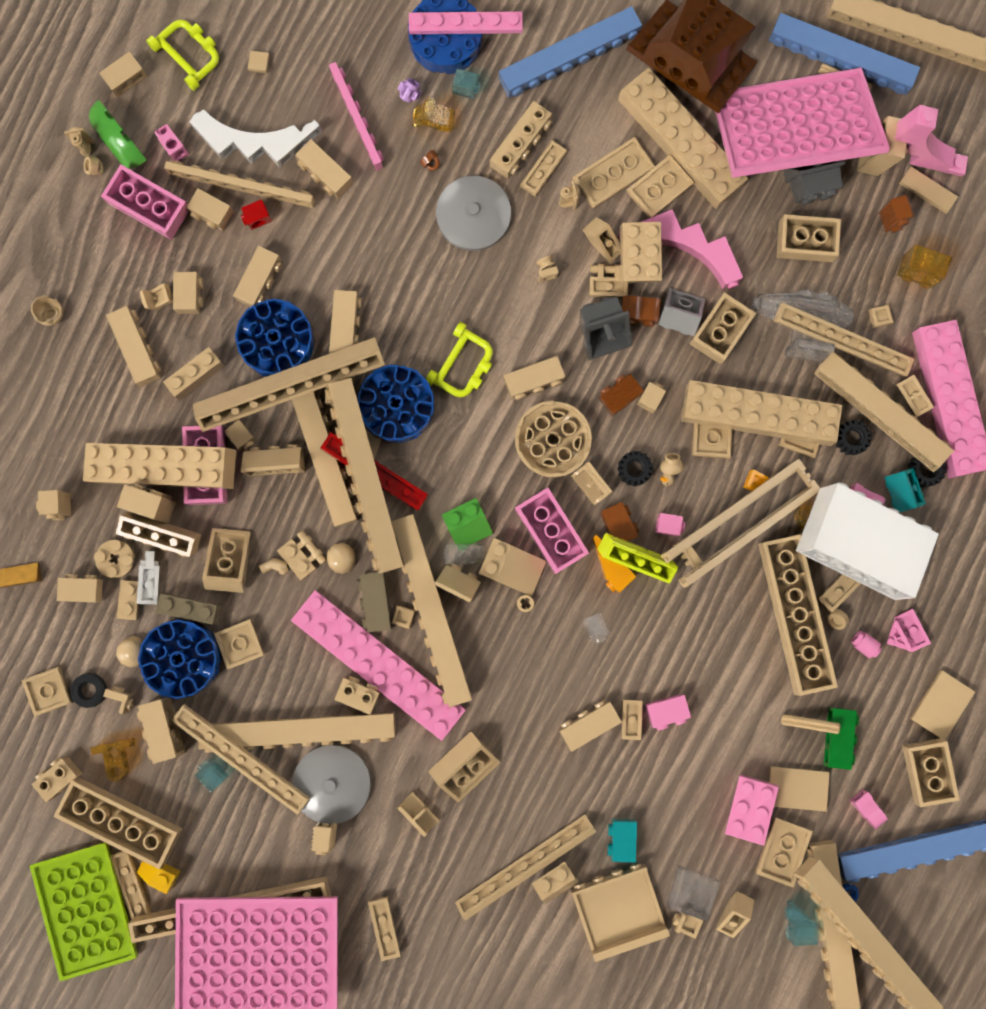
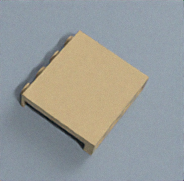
M640 862L634 863L629 866V869L623 871L622 869L612 871L609 876L604 877L600 875L594 877L592 882L586 884L585 882H579L574 885V888H571L595 962L670 936L645 864Z

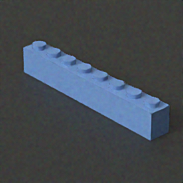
M631 6L500 70L499 81L508 98L512 96L517 97L528 88H536L541 82L552 80L557 74L568 72L579 63L585 64L590 58L596 55L601 56L612 47L617 48L628 39L633 40L641 30L642 24Z
M783 13L779 14L768 40L775 46H783L790 49L793 53L806 55L811 60L821 61L842 71L862 68L866 81H872L880 87L890 88L898 94L907 95L912 89L920 69L916 65Z
M986 819L838 853L841 878L849 883H855L860 881V878L879 877L880 873L884 872L893 874L897 873L898 869L917 868V865L923 863L925 865H932L936 863V860L940 859L953 860L955 856L961 854L962 856H970L974 854V851L981 850L986 852Z

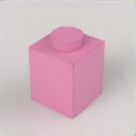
M665 513L658 514L655 533L676 537L684 533L685 522L683 521V516Z

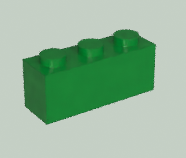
M828 707L827 721L839 723L840 732L839 734L826 732L823 765L829 768L852 770V765L855 764L853 749L857 743L855 726H858L859 716L857 711L852 709Z

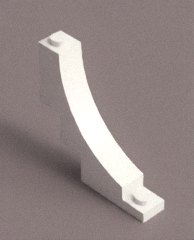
M204 109L201 112L195 113L189 121L195 131L222 160L238 149L251 165L266 153L279 168H282L310 139L314 140L322 133L320 125L315 120L307 123L301 132L294 125L267 133L244 132L218 122Z

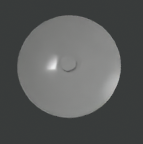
M481 176L459 178L450 183L439 197L436 207L438 227L446 240L460 249L467 251L485 250L498 243L509 228L511 220L509 199L504 190L488 178Z
M333 744L320 746L305 755L295 769L292 784L310 797L301 810L306 816L317 822L338 824L350 820L364 807L370 794L371 778L366 763L355 751L345 746Z

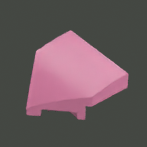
M913 608L894 617L887 644L910 652L931 644Z

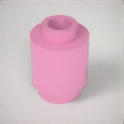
M861 630L851 640V643L854 645L853 647L867 658L877 657L882 650L880 642L867 632L863 633Z

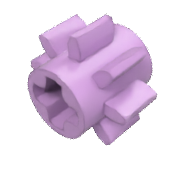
M408 78L407 81L404 80V82L401 81L398 87L400 98L408 103L418 100L422 94L419 90L420 84L411 78Z

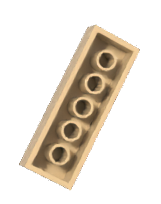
M80 777L71 780L53 816L158 869L166 865L183 828Z

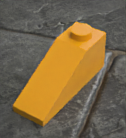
M595 535L592 540L604 579L607 581L605 585L613 593L615 591L620 593L636 576L628 567L603 558L598 551V546L602 540Z

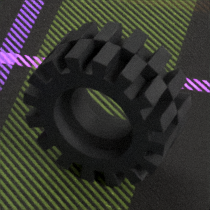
M858 420L845 422L839 426L836 448H840L839 451L841 453L845 452V455L851 456L866 451L867 447L871 445L870 441L872 440V437H870L872 432L867 429L869 426H864V422H858ZM849 431H855L859 434L860 440L857 445H851L847 442L846 435Z
M631 451L625 454L619 461L617 468L618 476L628 486L636 487L643 485L650 479L653 473V463L651 464V459L647 457V454H642L641 451ZM631 462H639L641 464L642 473L640 475L633 476L629 473L628 465Z
M912 458L910 460L911 463L908 464L910 469L914 468L920 487H930L939 484L941 479L945 478L943 474L947 472V469H944L946 463H943L930 477H926L920 471L923 463L917 458Z

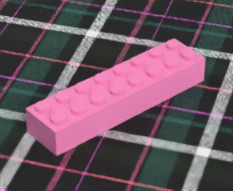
M957 320L920 327L912 332L927 395L934 406L931 411L937 435L940 440L949 443L951 449L954 450L944 462L946 463L948 479L986 471V434Z

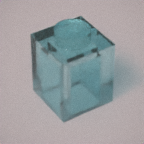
M457 69L452 84V94L474 99L475 94H479L481 88L479 74Z
M214 759L209 762L205 760L197 768L199 772L195 775L210 792L214 791L229 777Z

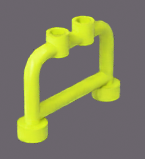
M176 20L155 38L151 35L146 42L154 52H158L163 48L189 74L184 78V81L195 91L200 87L198 82L217 66L219 54L214 48L216 44L209 36L204 38L201 35L203 30L197 23L192 26L185 20ZM178 28L186 29L194 40L196 39L212 57L211 61L198 72L165 40Z
M461 321L453 333L459 340L439 373L431 370L426 377L430 387L432 384H435L456 397L469 395L473 388L478 390L483 381L480 379L482 373L485 372L487 374L492 366L490 360L493 355L491 345L486 340L467 330V325ZM467 339L483 347L485 355L463 390H458L443 380Z

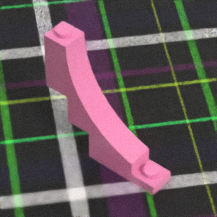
M919 105L898 121L895 140L907 143V154H911V165L961 177L965 175L968 156L956 154L955 148L941 142L932 133L936 127L938 109Z
M673 209L642 221L661 222V245L683 250L699 259L714 274L722 289L727 287L733 289L740 285L739 282L743 276L725 236L707 243L699 223L681 230Z

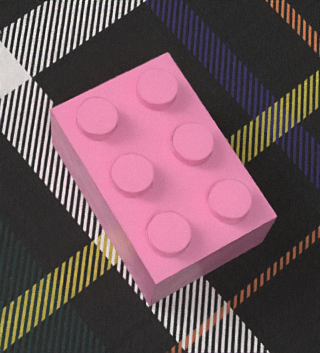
M740 774L725 834L764 846L779 786Z

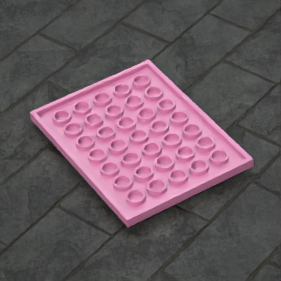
M862 68L741 87L736 90L719 114L715 112L732 178L889 153V144Z
M338 896L177 898L175 1009H338Z

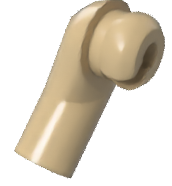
M277 558L270 559L259 565L263 574L272 569L279 571L281 575L288 572L287 563Z

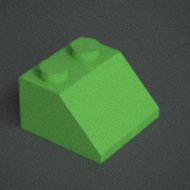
M477 498L442 514L458 550L493 534Z

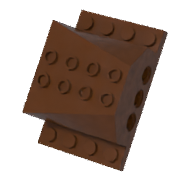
M665 0L629 43L626 50L719 114L757 64L756 60L743 52L756 26L718 0H683L679 7Z

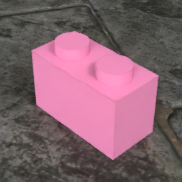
M683 694L645 704L651 727L657 728V730L666 729L668 724L671 723L676 725L684 724L687 722L686 719L691 718L687 701Z

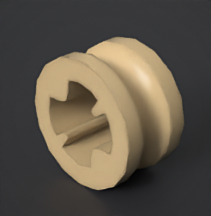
M551 255L536 262L537 266H540V271L555 266V262L551 261Z
M523 595L518 598L517 607L520 611L529 612L533 609L534 601L530 596ZM525 598H528L531 606L528 609L527 607L525 609L521 608V599L525 600Z

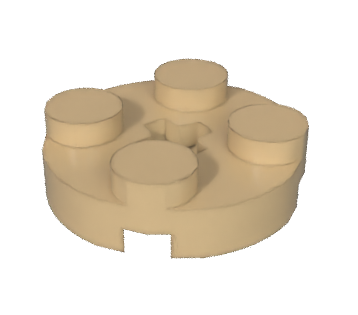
M109 540L103 543L94 555L97 569L101 574L109 578L124 577L134 567V550L128 543L120 540ZM112 555H119L118 564L111 562Z

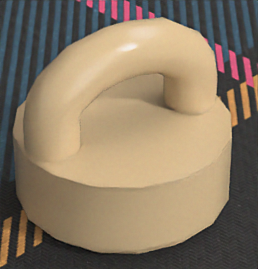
M87 156L84 160V171L87 175L95 176L103 173L104 167L100 159L95 156Z
M835 609L828 616V623L837 630L844 629L849 621L847 614L840 609Z

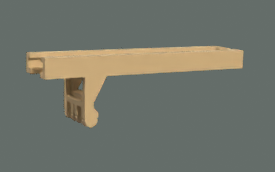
M800 459L789 464L705 525L672 545L671 549L661 555L664 561L668 563L683 553L680 558L682 560L687 558V561L684 562L685 565H691L694 568L678 580L683 588L694 583L819 492L820 487L815 480H810L811 475L805 473L806 468ZM796 471L798 472L807 488L708 559L702 561L692 545Z

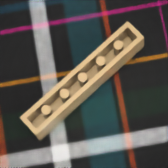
M334 290L329 354L359 343L356 327H360V316H357L358 309H361L362 298L359 297L357 291ZM356 376L351 377L352 383H354V384H355ZM325 395V403H326V405H327V406H332V405H331V401H327L326 395Z

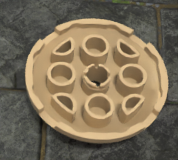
M555 401L539 403L531 407L522 416L516 428L515 446L521 461L531 471L541 476L562 477L574 472L584 463L591 448L592 434L588 421L578 409L567 403ZM551 435L556 436L558 443L550 444L548 437Z

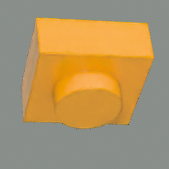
M754 469L750 470L743 488L753 491L767 481L769 477Z

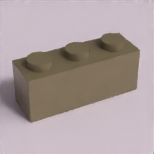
M385 572L361 574L360 579H357L358 589L359 591L362 590L363 598H360L361 610H365V617L362 618L363 628L367 629V633L392 629Z
M160 594L156 613L217 625L222 606L168 594Z

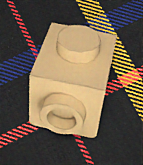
M163 283L150 291H140L141 301L145 309L159 310L173 302L169 284Z
M113 686V688L105 689L103 697L122 702L119 710L120 714L128 713L132 709L134 704L133 694L124 692L125 688Z
M680 909L679 914L676 913L672 920L675 932H681L696 939L703 923V919Z

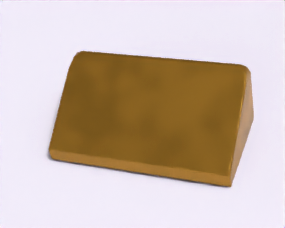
M39 563L0 569V588L42 582Z

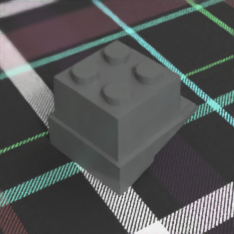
M840 160L784 169L786 183H790L795 203L802 202V205L813 203V200L820 198V201H824L838 194L837 191L843 188L840 166L844 165L845 161Z
M607 297L596 304L588 303L580 309L579 323L584 336L583 346L588 360L632 347L629 312H623L617 297Z

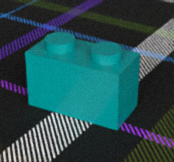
M914 468L884 477L886 488L892 498V506L899 513L926 505Z
M611 818V824H608V836H611V844H607V856H610L612 862L636 863V820Z

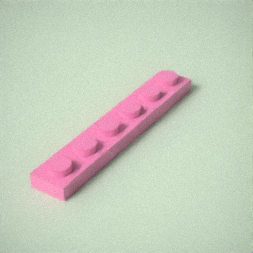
M522 12L409 13V34L522 33Z
M336 62L329 65L331 74L376 171L383 168L382 161H384L382 153L380 150L376 151L374 145L377 144L375 138L366 129L369 126L365 117L361 118L359 114L361 108L358 101H353L351 95H354L350 84L346 85L344 81L346 76L342 67L338 68Z

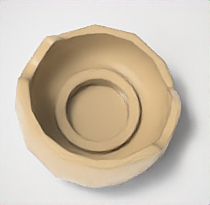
M43 295L36 298L31 304V312L34 318L42 325H55L63 317V308L57 299Z
M337 543L328 550L327 563L335 573L345 574L355 567L356 555L349 544Z
M130 636L118 645L116 656L122 665L129 668L139 665L138 657L143 642L142 638Z

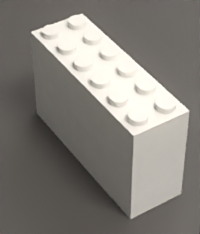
M838 482L820 488L796 552L893 600L916 598L938 533L932 531L930 526L916 523V520L912 517L899 514V511L883 506V503L878 500H871L865 497L866 495L860 491L849 489V486L845 483Z

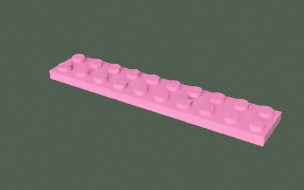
M314 590L291 619L294 624L368 683L377 686L378 691L441 741L466 711L460 704L450 708L448 704L445 705L442 698V693L444 692L372 634L367 633L363 627L316 590Z

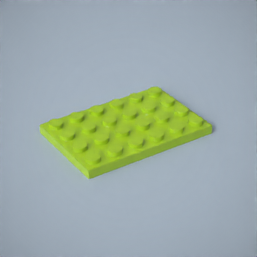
M103 842L29 865L59 981L138 957L136 945L131 942L128 926L129 919L107 843Z

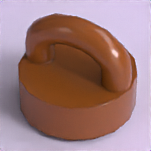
M431 150L421 159L420 164L424 168L427 167L430 171H435L440 165V160L437 157L438 154ZM432 161H435L434 166L430 165Z

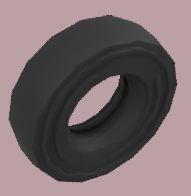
M93 673L82 674L71 685V698L80 707H96L104 700L105 697L103 696L107 687L105 681L99 675ZM86 683H91L95 686L96 692L91 698H86L82 694V687Z

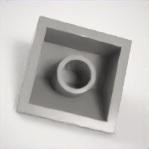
M669 287L658 325L666 329L679 331L684 335L695 336L702 318L705 298Z

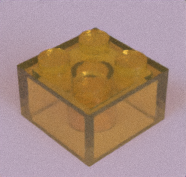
M916 244L903 255L896 276L901 277L906 282L918 283L923 288H933L945 279L952 257Z

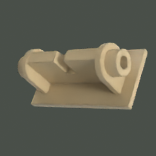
M73 127L69 131L64 132L83 156L91 154L90 144L95 142L83 127Z
M574 180L571 181V186L564 187L561 190L559 205L563 208L573 206V209L576 210L577 203H579L580 190L578 186H575Z

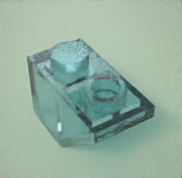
M787 901V907H785V917L788 919L789 927H786L787 939L794 946L818 945L817 924L792 901Z

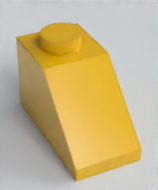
M144 861L141 862L137 874L149 886L165 894L173 889L181 873L180 870L168 864L158 869Z

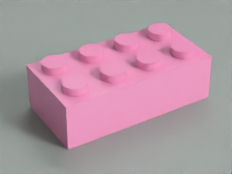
M121 164L101 195L107 204L170 240L173 239L189 213L186 208L188 205L186 201Z
M220 425L202 432L199 426L182 427L183 446L226 448V433L224 432L226 428ZM184 487V504H228L227 489Z
M549 488L544 489L515 507V511L554 574L589 554Z

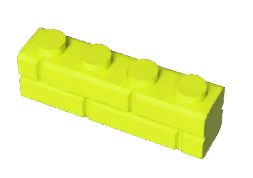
M608 533L604 535L598 546V551L603 558L668 584L672 581L678 570V566L673 560L666 563L660 554Z

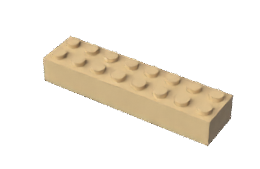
M649 67L620 91L619 102L667 155H671L694 181L693 185L715 209H718L744 187L748 180L747 176L732 178L726 153Z
M690 380L686 385L681 422L698 423L699 425L832 446L838 440L842 405Z
M86 443L83 481L101 484L131 485L134 483L148 486L233 489L236 450L225 447Z
M801 534L758 544L794 695L798 696L838 688L807 558L796 552Z

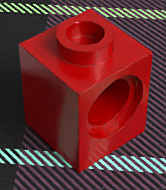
M262 199L241 207L243 212L240 215L244 225H248L251 230L272 222Z

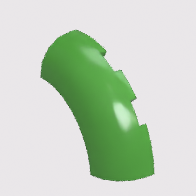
M100 100L96 101L89 112V122L95 132L126 168L133 169L144 163L146 158L127 134H121L124 132Z

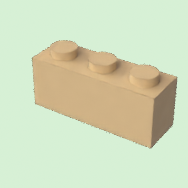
M310 139L295 154L298 161L297 165L303 171H309L311 173L310 177L317 184L320 182L328 195H334L338 199L353 184L352 177L313 140Z
M258 245L233 297L249 307L264 302V295L267 289L272 287L275 273H278L282 267L280 256Z
M208 347L163 381V383L175 398L181 400L225 367V365L215 352Z
M558 356L505 374L503 379L511 400L516 399L518 401L526 398L528 393L534 392V394L543 392L545 387L551 385L554 388L563 384L562 381L565 380V375Z
M602 700L594 705L595 709L590 712L584 710L577 715L578 719L574 721L569 719L561 724L562 728L559 731L571 752L622 723L610 701L605 702Z

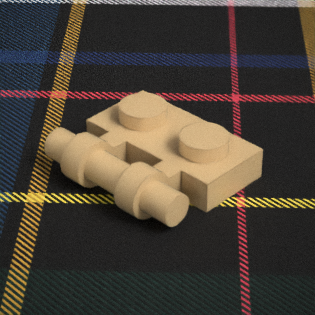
M599 263L598 265H590V273H597V277H590L589 297L622 298L623 296H628V283H621V264H615L614 266H604V264ZM604 273H613L614 277H604Z
M303 530L297 534L301 540L298 544L291 539L277 550L300 581L316 570L312 562L317 560L321 565L326 561L322 555L323 552L316 548L312 543V538L309 535L307 536ZM305 546L311 553L309 557L301 550Z

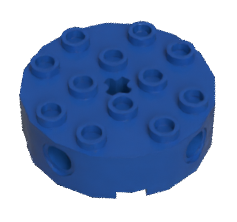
M422 0L412 13L477 12V10L467 0ZM408 22L410 49L416 61L426 70L434 73L436 71L439 73L456 74L468 68L477 59L482 45V34H409Z
M279 299L265 300L248 308L238 321L235 333L238 352L245 363L260 375L267 377L308 362L312 356L315 343L313 328L301 309L289 301ZM278 336L279 339L273 342L272 338H277Z
M387 365L374 370L363 381L358 393V404L364 426L374 437L387 443H405L416 439L428 428L434 415V396L428 381L418 371L406 366ZM394 401H396L397 403H399V407H398V408H396L395 406H393V402H394Z
M174 620L165 622L149 632L141 644L138 663L144 681L149 688L161 696L178 699L196 695L211 685L219 672L221 653L216 638L206 627L198 622ZM182 655L181 658L183 659V662H179L180 660L177 658V656Z

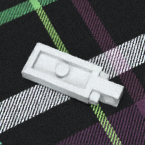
M145 551V561L140 560L136 604L157 605L160 566H158V561H154L155 551Z

